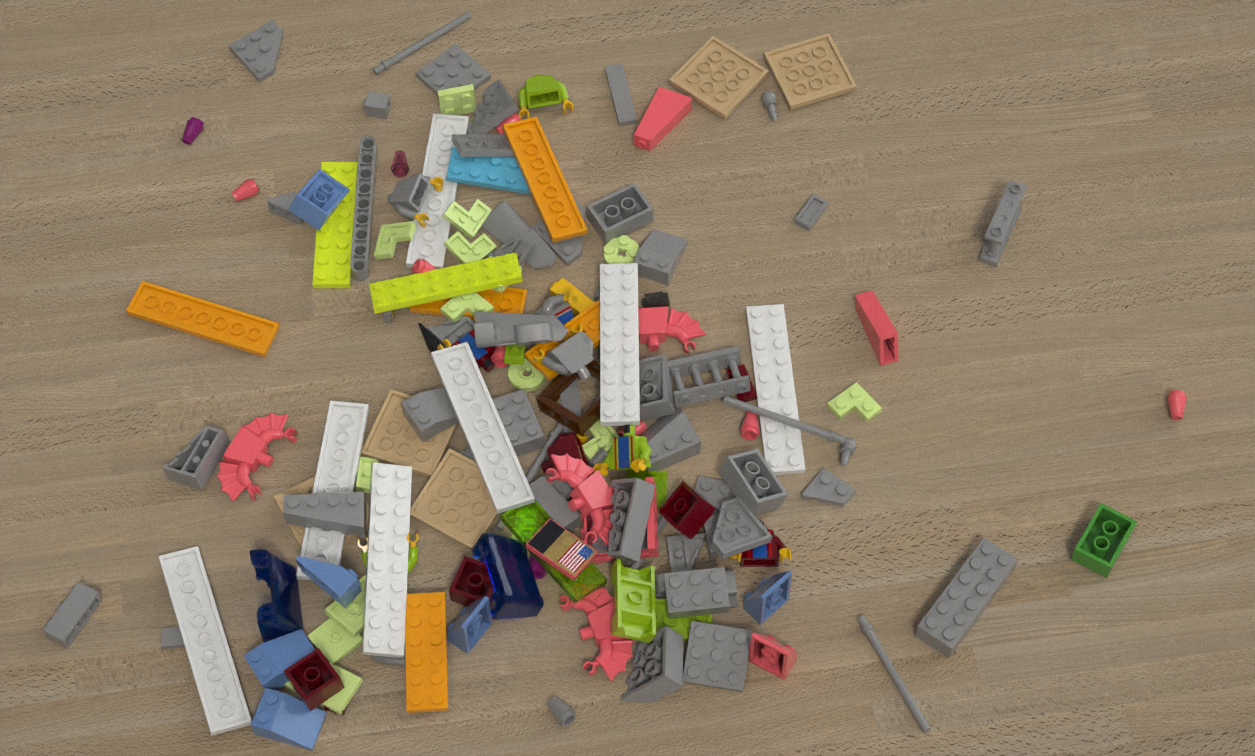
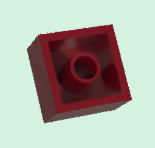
M682 481L658 512L678 531L692 540L705 522L712 516L716 508L699 492Z
M464 556L449 590L451 601L469 606L472 602L487 596L491 608L503 580L502 568Z
M319 648L284 670L288 682L309 711H312L345 688L340 676Z

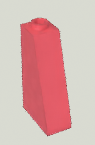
M659 87L634 133V146L651 151L691 111L692 97Z
M873 290L855 295V310L880 366L898 361V332Z

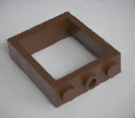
M593 359V361L585 366L591 373V376L600 381V364ZM576 372L570 376L561 375L536 398L539 409L544 414L582 436L600 419V399L581 417L556 402L560 399V394L577 378L578 381L580 380Z

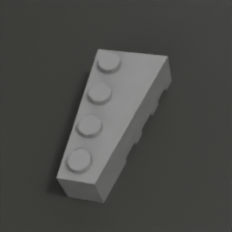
M639 478L612 480L614 495H611V503L614 504L613 513L610 514V522L613 526L609 531L608 556L621 559L625 563L639 562L655 485Z
M364 491L284 495L283 514L286 524L307 528H322L323 531L330 532V530L339 531L341 534H355L366 538V499Z

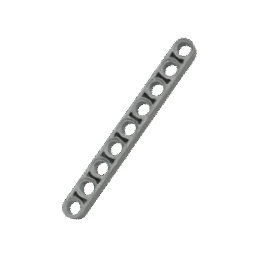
M372 136L363 137L359 145L350 262L352 277L359 282L365 281L368 278L370 267L378 156L376 140Z

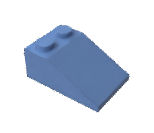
M319 169L296 195L288 210L310 226L320 230L349 193L350 189Z
M301 556L296 558L300 570L345 609L362 591L359 585L361 582L357 579L358 575L350 568L346 570L339 565Z
M786 571L772 575L768 580L764 579L761 581L758 589L754 592L750 591L744 597L743 609L760 625L789 600L792 573Z
M487 596L472 602L468 608H463L459 619L455 623H451L447 629L448 641L467 654L492 625L490 602Z
M300 629L264 642L245 654L244 657L262 686L278 691L288 682L284 670L314 651L315 648L304 631Z
M265 688L251 727L255 735L313 751L327 713L318 708L309 711L303 701L286 693Z

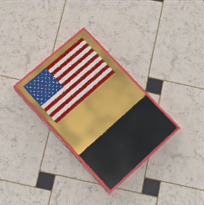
M551 518L526 543L525 547L573 581L598 555L596 549Z

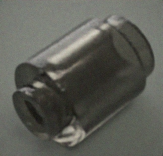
M663 291L644 294V298L641 299L643 308L670 307L667 292L663 293Z

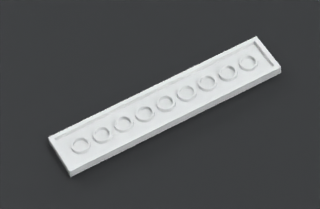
M433 113L422 175L431 177L430 179L441 177L444 185H442V191H435L433 185H431L421 211L417 212L418 215L426 213L430 221L423 220L427 227H421L418 220L414 219L416 229L413 240L409 243L406 267L412 268L417 259H425L437 269L444 268L447 252L444 242L449 239L451 223L443 218L442 215L449 205L456 200L458 183L446 181L452 147L455 148L451 139L453 134H467L469 116Z
M638 263L600 264L601 426L640 425Z
M784 304L747 306L746 316L757 405L760 408L799 421ZM759 415L764 459L774 474L805 473L800 429Z
M468 342L431 352V358L496 513L499 514L534 503V495Z
M330 401L312 494L354 492L369 413V404ZM306 527L300 556L340 566L346 534L330 530V532L323 531L322 528ZM298 566L297 579L311 580Z
M375 462L371 465L362 641L363 655L403 658L409 551V542L406 537L410 528L412 467Z
M198 546L159 556L160 566L211 736L250 726L252 723Z

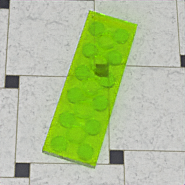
M535 500L534 503L508 510L501 515L500 520L526 547V543L551 517ZM528 550L574 603L582 600L607 583L606 577L592 562L573 581Z

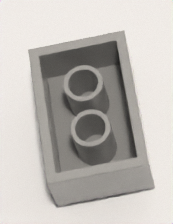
M633 183L587 205V218L606 245L614 238L626 235L653 222V207L636 183Z
M525 389L492 399L517 457L544 447V434Z
M758 449L727 456L718 470L736 498L739 497L754 515L779 509L788 495Z
M725 567L664 573L663 582L668 619L729 612L730 604Z

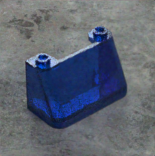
M483 533L471 551L474 559L479 558L480 562L486 563L494 588V594L491 599L496 602L495 609H491L492 619L500 620L537 616L541 608H543L544 601L540 596L526 546L520 540L495 533Z
M265 549L250 550V559L256 572L257 581L264 580L268 588L271 589L272 603L263 604L257 610V623L263 642L300 629L304 630L295 567Z

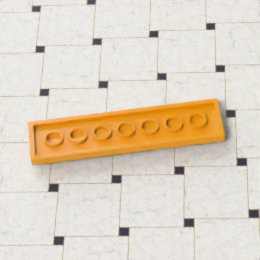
M537 116L503 124V132L552 243L586 235L588 229Z
M145 281L141 282L126 309L127 315L264 358L280 329V323Z

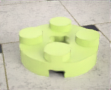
M627 235L614 238L604 246V261L606 264L633 263L640 247ZM619 252H625L626 256H618Z
M525 356L523 365L510 364L508 369V380L518 391L525 389L526 393L534 391L546 381V378L525 359ZM524 371L532 372L530 376H523Z

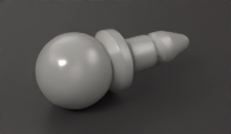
M766 91L762 95V101L765 104V108L769 110L771 119L776 122V95L772 91Z
M846 438L845 444H841L840 453L842 456L840 460L842 466L847 464L849 457L853 455L856 449V442L852 438Z

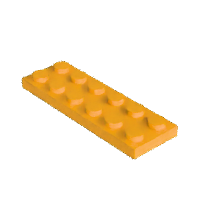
M507 287L502 293L492 289L476 292L494 306L493 312L524 314L527 289ZM451 298L410 306L409 309L413 313L445 316L441 313L440 308ZM468 311L462 316H468L470 319H474V316H472Z
M600 299L564 324L569 331L562 341L540 343L524 353L525 359L548 381L559 375V373L543 364L535 363L533 355L541 357L538 354V350L541 349L544 351L545 356H547V352L571 337V328L578 331L577 325H581L582 332H585L593 341V349L600 345Z
M445 592L407 594L405 658L407 713L449 711Z

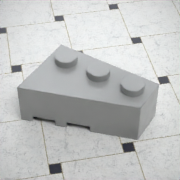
M208 425L189 441L190 444L182 452L179 451L176 454V458L169 465L166 463L162 467L169 480L203 490L230 443L223 430Z

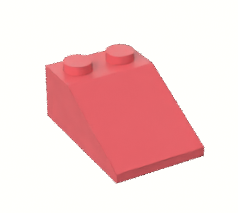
M753 633L750 642L749 662L785 680L796 662L797 652L791 646L782 645L777 642L772 636Z

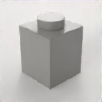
M369 91L367 98L363 100L366 116L387 120L391 109L390 95Z

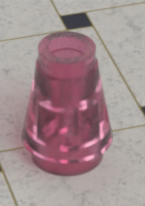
M401 150L395 152L391 171L396 177H404L409 171L405 152Z

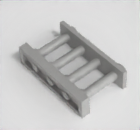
M1012 180L1009 181L984 236L987 242L979 257L980 262L997 267L1021 213L1022 207L1019 205L1027 189L1026 185Z
M738 346L667 361L670 379H674L677 391H673L675 407L750 391L749 375L741 377L737 365L741 364ZM730 367L733 379L722 381L718 369ZM711 371L715 383L704 385L700 373ZM692 375L696 387L685 389L681 377Z

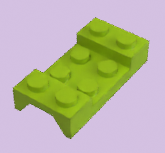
M617 558L611 566V584H614L615 614L612 617V635L650 643L656 636L655 566H648L640 570L624 567L621 559Z

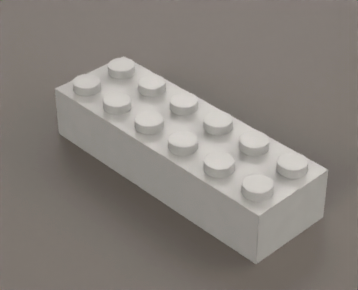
M983 538L917 626L915 636L950 658L1011 576L1018 559Z

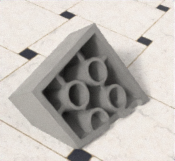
M675 407V414L662 416L640 435L647 438V442L652 449L650 455L651 468L645 469L648 476L700 453L701 441L684 412Z
M665 626L656 631V636L650 643L637 642L631 665L634 666L631 676L627 677L625 684L628 685L626 693L622 694L621 701L653 703L682 687L684 640L682 635Z

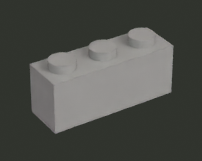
M542 476L529 485L535 498V502L530 505L537 509V513L545 522L551 518L569 532L579 527V511L570 510L567 498L556 490L553 483H548L546 478Z
M80 582L75 587H72L66 600L57 607L55 615L44 626L43 631L47 639L68 649L101 604L102 598L99 592Z

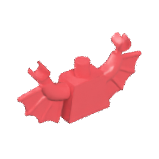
M668 306L638 308L639 343L648 344L650 351L658 350L660 348L659 343L666 342V336L676 338L681 344H684L683 351L688 354L689 350L686 346H691L693 350L696 348L695 343L688 340L706 335V332L700 328L699 321L692 319L687 312H678L671 308L668 319Z
M271 412L265 417H255L251 423L240 428L223 454L225 462H219L220 472L217 478L222 483L221 491L227 493L232 502L244 489H248V493L253 501L256 500L254 494L259 493L262 496L259 486L253 485L249 475L250 472H256L261 464L268 468L272 465L274 457L268 455L269 450L267 446L270 442L282 439L283 437H286L291 443L297 441L296 437L292 436L298 434L294 428H288L283 432L288 414L275 415Z
M568 453L563 456L552 454L551 457L557 471L554 468H548L545 474H551L553 477H547L546 481L553 483L557 479L558 481L567 482L574 489L570 493L572 500L568 502L570 510L576 511L579 509L583 516H590L592 520V527L583 536V540L590 536L592 541L589 545L597 540L598 535L608 547L609 531L613 526L610 522V514L613 513L612 507L614 506L611 503V495L614 494L599 470L593 473L594 468L587 466L583 459H575L569 456Z
M573 582L575 601H570L567 596L563 595L559 599L567 603L564 605L559 604L563 611H568L572 607L584 611L587 614L588 626L579 629L581 640L593 638L596 646L600 647V653L594 659V662L588 661L584 663L583 669L586 670L589 666H593V669L588 674L595 675L597 667L602 666L610 681H613L618 673L626 671V663L633 657L631 647L634 640L612 635V617L615 614V600L608 593L607 588H598L592 582L587 584Z

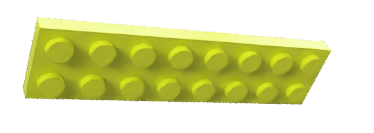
M321 162V170L350 189V191L320 230L316 229L312 285L313 288H351L352 271L350 262L358 162Z
M515 252L434 269L421 274L416 273L370 283L369 287L374 313L377 314L498 288L500 285L507 286L521 283L523 279Z

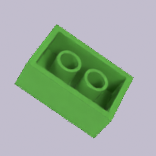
M1101 503L1075 547L1071 560L1108 578L1131 537L1137 521Z

